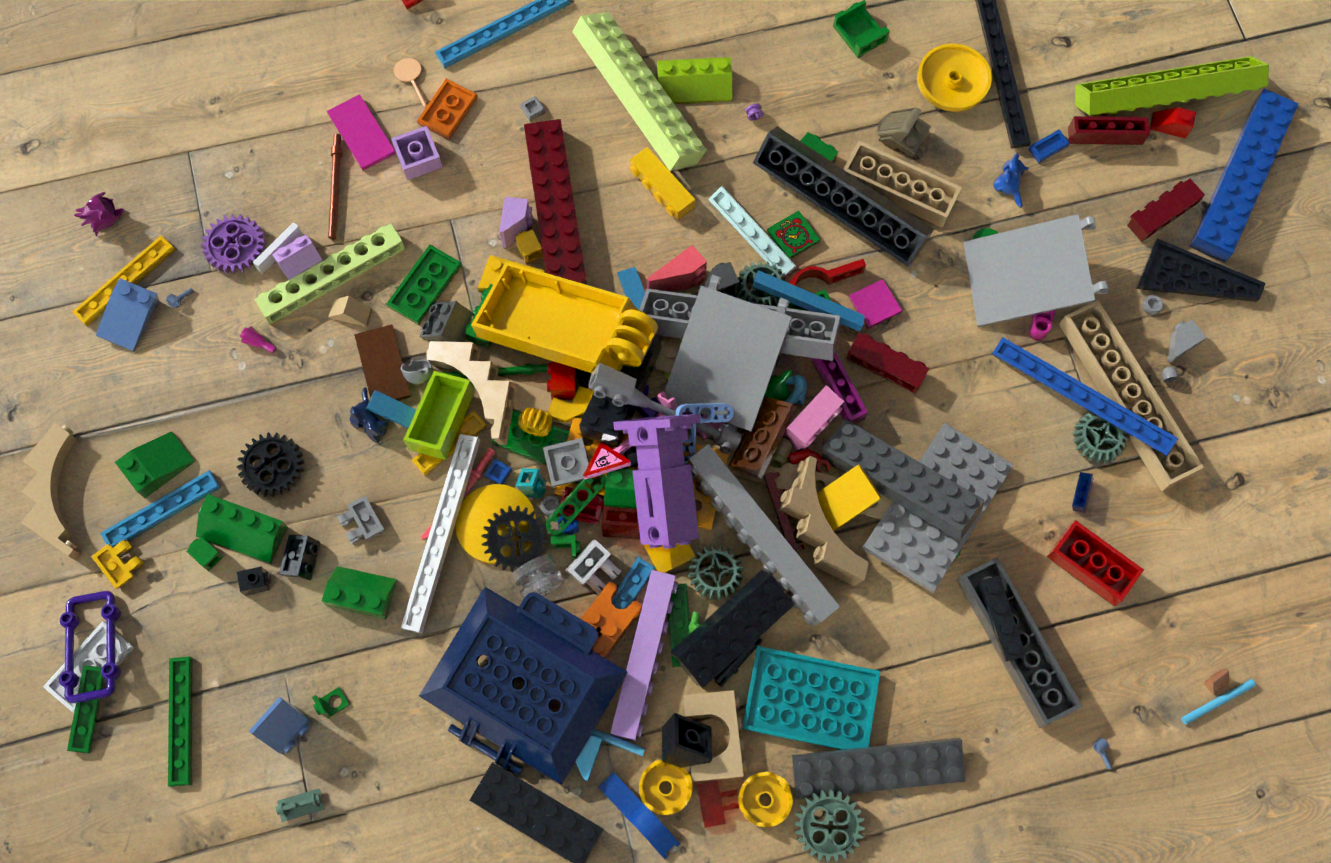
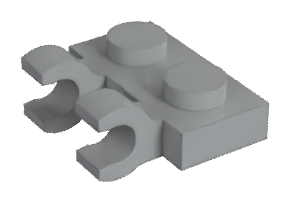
M366 496L348 504L349 511L337 516L342 527L347 526L354 519L359 526L357 529L346 534L351 544L356 543L363 536L368 541L385 532Z

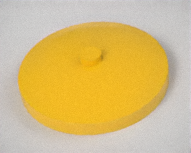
M956 43L943 44L930 50L921 60L917 72L918 87L926 100L942 110L951 112L966 111L979 105L987 96L992 82L991 69L986 59L975 49Z
M491 484L476 489L463 500L455 523V530L459 543L468 555L482 563L495 565V559L488 560L491 554H484L488 546L481 545L487 542V539L481 537V535L487 534L483 527H490L487 520H495L493 513L500 516L501 508L508 512V506H511L513 511L519 506L522 512L527 507V514L532 513L534 508L522 492L508 485ZM511 521L513 537L510 538V542H514L515 555L519 557L517 541L520 540V537L515 535L514 522ZM521 521L518 524L519 531L522 533L528 531V524ZM505 525L498 527L497 531L500 536L508 534V528ZM523 542L521 546L522 551L525 553L531 544ZM504 545L501 548V553L503 556L509 557L512 549L510 546Z

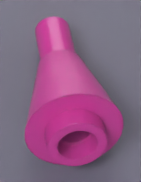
M252 326L249 328L245 327L240 334V338H242L241 343L263 348L272 354L276 350V346L267 342Z

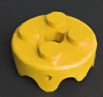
M662 759L657 760L643 771L639 781V795L644 805L650 811L659 815H672L681 811L689 802L692 794V779L684 767L674 766L662 761ZM662 782H669L671 784L672 790L670 793L663 794L660 792L659 786Z
M761 772L751 775L743 783L738 796V804L743 816L753 825L773 827L787 818L793 805L790 786L784 778L772 772ZM761 794H768L770 796L771 803L769 806L760 804L759 797Z

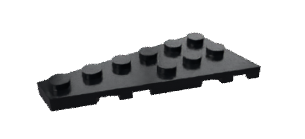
M1157 238L1136 289L1257 302L1262 295L1266 283Z

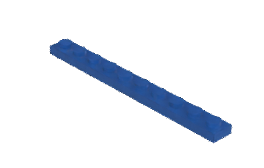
M1002 337L992 353L997 358L1165 456H1168L1178 441V438L1004 337Z

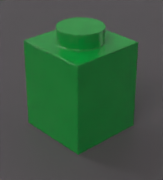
M202 536L199 539H195L186 551L207 571H210L224 557Z

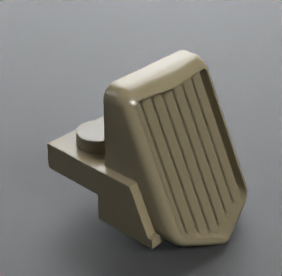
M915 107L888 113L878 122L877 134L880 136L879 141L893 150L898 148L910 157H913L931 126L918 118L922 110Z

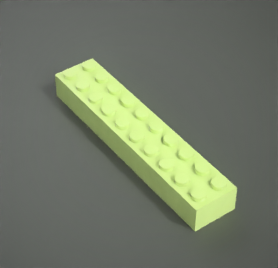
M604 12L581 16L572 32L669 171L697 165L707 149L611 14Z

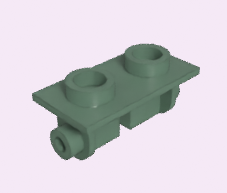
M320 788L278 800V806H276V812L280 815L281 822L324 810Z

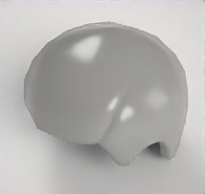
M411 360L409 366H406L404 363L402 364L401 371L409 383L417 385L426 382L432 376L433 366L427 360Z

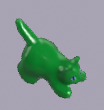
M788 369L780 377L772 375L764 396L780 401L787 400L790 391L785 382L789 379L792 370Z

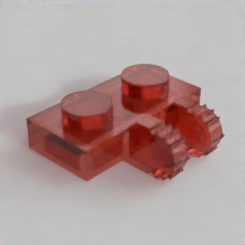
M718 780L696 784L704 828L726 824L724 811L740 808L738 803L722 806L721 798L738 795L737 790L720 793Z

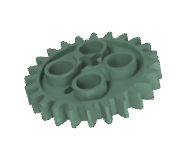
M832 789L829 790L828 795L821 790L820 797L812 793V801L805 798L807 806L799 805L803 812H796V816L800 820L794 821V824L800 828L795 830V834L802 835L797 839L798 842H805L802 847L805 851L810 848L809 855L812 857L817 853L819 861L825 856L826 861L829 862L831 856H833L835 861L838 862V855L840 854L846 859V851L853 854L854 851L851 847L853 845L860 846L856 839H863L859 831L865 830V827L859 825V823L863 822L864 818L857 816L862 812L861 809H854L857 804L855 801L848 803L850 799L848 795L842 799L841 791H838L836 796H834ZM817 809L824 810V816L821 819L814 818V813ZM844 810L846 812L845 818L843 820H836V813ZM829 821H831L833 825H848V828L845 829L831 826L830 830H828L825 826H810V824L818 823L828 825ZM816 831L823 832V838L819 841L813 840V834ZM839 832L844 833L843 841L835 842V835Z

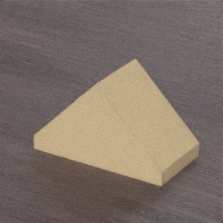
M350 296L334 299L328 317L367 326L372 308Z

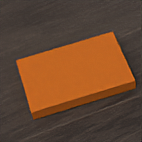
M446 78L418 118L417 123L422 127L427 126L428 130L450 140L477 100L478 95Z

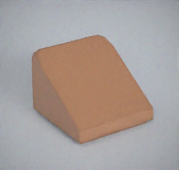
M1222 669L1205 681L1204 685L1213 695H1216L1228 686L1229 670Z

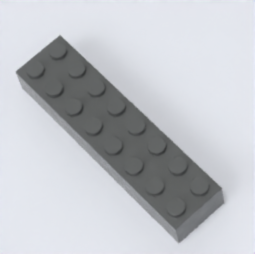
M846 419L843 420L822 448L823 459L827 460L831 465L847 473L860 464L878 493L961 541L982 511L984 499Z
M998 557L962 574L957 579V582L1039 728L1047 726L1083 707ZM996 576L1001 578L1026 653L1024 658L1005 663L978 584L980 580Z

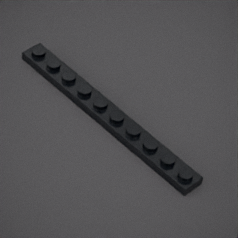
M975 0L1011 149L1028 147L1031 141L996 0Z

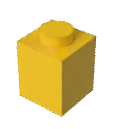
M533 229L523 231L515 237L516 245L526 264L543 257L542 247Z

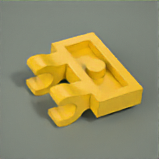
M125 540L119 542L115 547L107 544L91 556L115 589H119L135 576L132 571L144 564L143 560L137 556L133 557L126 564L119 555L132 548L131 544Z

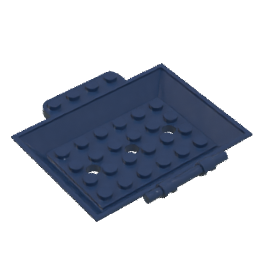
M484 587L419 697L463 723V730L451 724L448 732L458 737L459 741L468 747L472 746L495 760L494 763L500 767L508 768L517 775H520L523 767L512 761V755L562 785L628 672L592 651L599 637L595 627L542 595L534 592L529 593L525 596L520 606H517L489 588ZM486 655L489 659L488 665L481 668L478 665V659L480 656ZM518 677H522L525 681L524 687L520 690L514 687V680ZM554 699H558L561 702V708L557 712H553L550 709V703ZM479 733L500 746L499 752L476 739V734Z

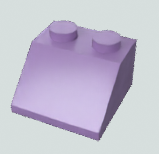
M505 197L499 232L503 248H508L516 242L515 237L519 233L529 231V227L533 226L532 207H529L528 199Z
M307 235L296 238L294 242L279 248L277 252L272 254L288 280L322 261Z

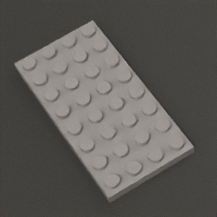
M946 423L943 424L919 462L984 499L981 513L961 541L899 504L892 502L862 548L931 593L935 591L1013 466L1007 460Z

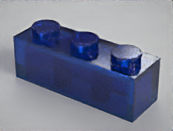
M1080 472L1072 503L1073 511L1086 513L1094 480L1093 474Z

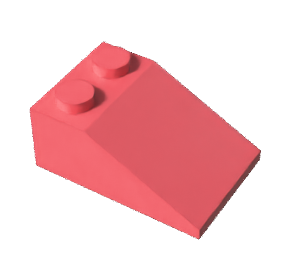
M691 245L647 278V289L675 292L690 289L695 285L698 286L705 280L707 261Z

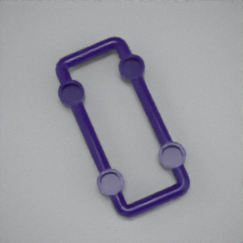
M101 591L70 598L66 603L65 613L60 617V624L65 628V672L61 673L59 683L64 687V696L69 703H79L111 696L116 688V680L121 675V669L116 665L115 621L120 617L121 611L115 605V595L110 591ZM106 599V605L101 610V616L106 620L107 663L103 665L101 675L107 680V688L74 695V688L79 683V676L74 673V629L80 622L79 617L74 613V606Z

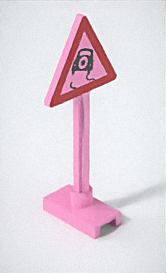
M664 391L657 395L659 404L676 411L678 405L674 397L667 400ZM658 413V414L656 415V417H657V416H665V415H663V414H661V413ZM629 438L615 449L600 443L583 474L584 479L630 466L631 461L622 456L624 452L632 447L629 444Z

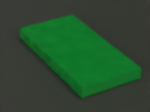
M429 244L386 303L387 307L415 324L420 325L431 306L434 305L459 271L462 263Z
M513 410L507 445H499L494 440H492V444L547 465L543 447L567 442L570 431L552 425L547 436L529 435V433L524 432L518 427V418L521 412Z

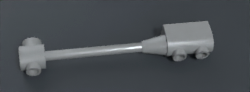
M599 363L592 372L589 389L594 390V396L598 398H604L605 396L612 398V403L616 406L630 404L652 409L665 416L675 415L676 411L650 400V398L635 388L637 379L602 363ZM696 423L697 430L715 437L714 444L720 446L722 453L734 452L739 446L741 434L737 432V426L724 423L717 430L703 423Z

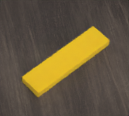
M472 411L463 419L448 457L454 453L460 434L476 436L487 427L475 411ZM421 453L412 459V462L424 476L445 461Z

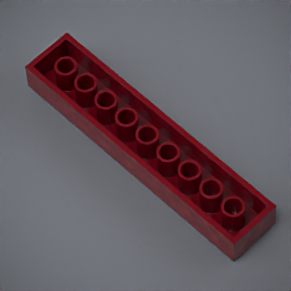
M561 119L524 124L546 273L587 285Z

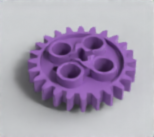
M234 214L231 215L230 219L224 215V221L222 222L217 218L218 224L214 225L211 223L212 230H205L208 236H202L205 241L201 243L204 248L202 252L206 256L205 259L208 263L210 262L213 268L216 267L219 272L224 269L226 274L229 273L230 269L234 274H236L237 269H240L242 273L244 272V267L251 269L250 264L260 255L259 252L265 251L263 245H266L263 239L265 235L261 232V227L257 226L255 220L251 221L248 216L244 219L241 214L237 219Z

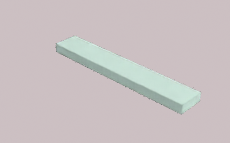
M723 186L708 199L766 262H769L770 267L775 264V270L781 269V275H785L786 278L797 268L790 258Z

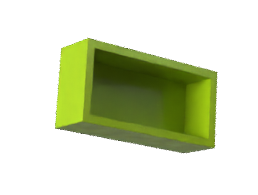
M433 371L403 439L410 451L443 460L447 459L475 393L470 380Z

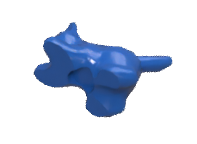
M1016 153L1010 161H1006L1002 168L1004 173L996 178L993 186L996 191L1012 194L1015 203L1019 208H1022L1023 204L1019 191L1021 185L1020 174H1023L1029 167H1026L1018 159L1019 154Z

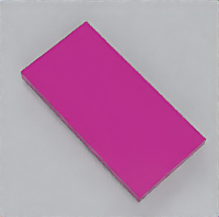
M360 94L327 111L362 171L396 154Z

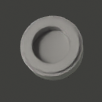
M1150 295L1143 301L1142 308L1148 315H1157L1163 308V301L1156 295Z
M555 496L545 497L540 504L542 513L549 517L558 508L560 501Z

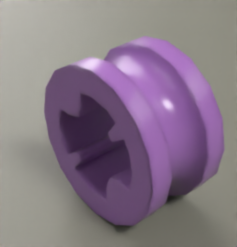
M752 104L745 109L750 121L758 120L764 115L760 104Z

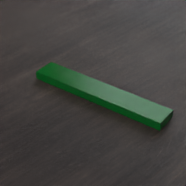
M191 656L169 658L168 787L192 785Z

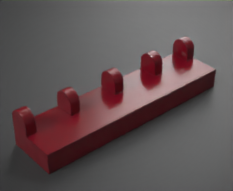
M770 472L764 474V480L783 537L795 551L805 549L804 544L798 546L796 544L793 533L798 532L797 527L791 529L786 513L780 511L782 504L780 495L785 492V489L778 490L774 479L779 477L780 473Z

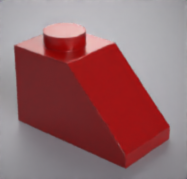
M1180 107L1153 112L1149 129L1186 139L1193 129L1196 112Z

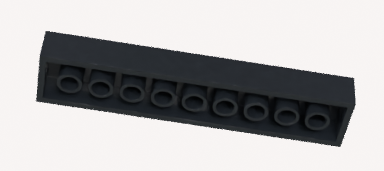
M778 126L767 133L753 161V164L908 267L917 259L934 231L933 228Z

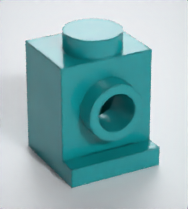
M522 468L516 487L527 498H541L546 492L547 480L540 474L539 469Z

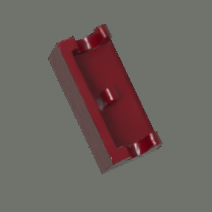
M565 487L561 503L575 488ZM579 490L577 498L580 501L587 499L588 492ZM596 494L576 516L575 520L598 525L603 512L604 495ZM568 504L563 508V513L566 516H570L574 512L573 505Z

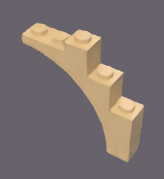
M809 456L804 461L799 462L796 468L798 472L797 477L793 481L792 488L782 494L780 511L800 520L797 525L798 533L796 538L816 547L813 554V566L855 586L865 580L869 562L849 549L834 533L826 520L816 491L815 469L817 459Z

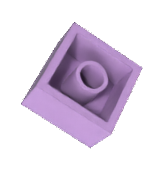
M427 126L391 138L407 180L442 168L440 157Z

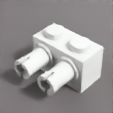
M592 540L565 570L579 584H588L598 595L602 591L599 586L604 589L606 584L595 575V571L601 568L612 580L617 577L612 571L618 575L621 572L608 559L611 554L596 540Z

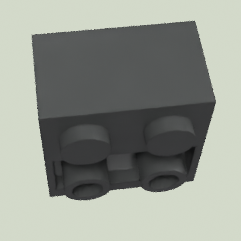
M457 301L434 303L429 310L426 322L422 325L419 337L436 342H461L466 331L465 327L470 322L473 312Z

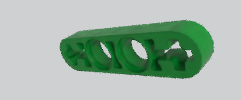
M604 474L600 475V484L594 483L591 488L595 489L593 492L584 486L586 482L588 485H591L593 479H583L548 517L545 522V528L550 534L558 535L562 533L605 485L606 477ZM581 489H585L588 492L587 499L583 501L577 498V493ZM568 504L574 507V512L570 516H566L563 513V508ZM558 513L567 519L565 523L563 520L558 523V530L555 528L551 530L552 525L550 523L552 521L557 522L560 519L557 516Z

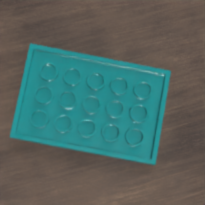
M757 646L742 730L838 750L869 747L881 671Z

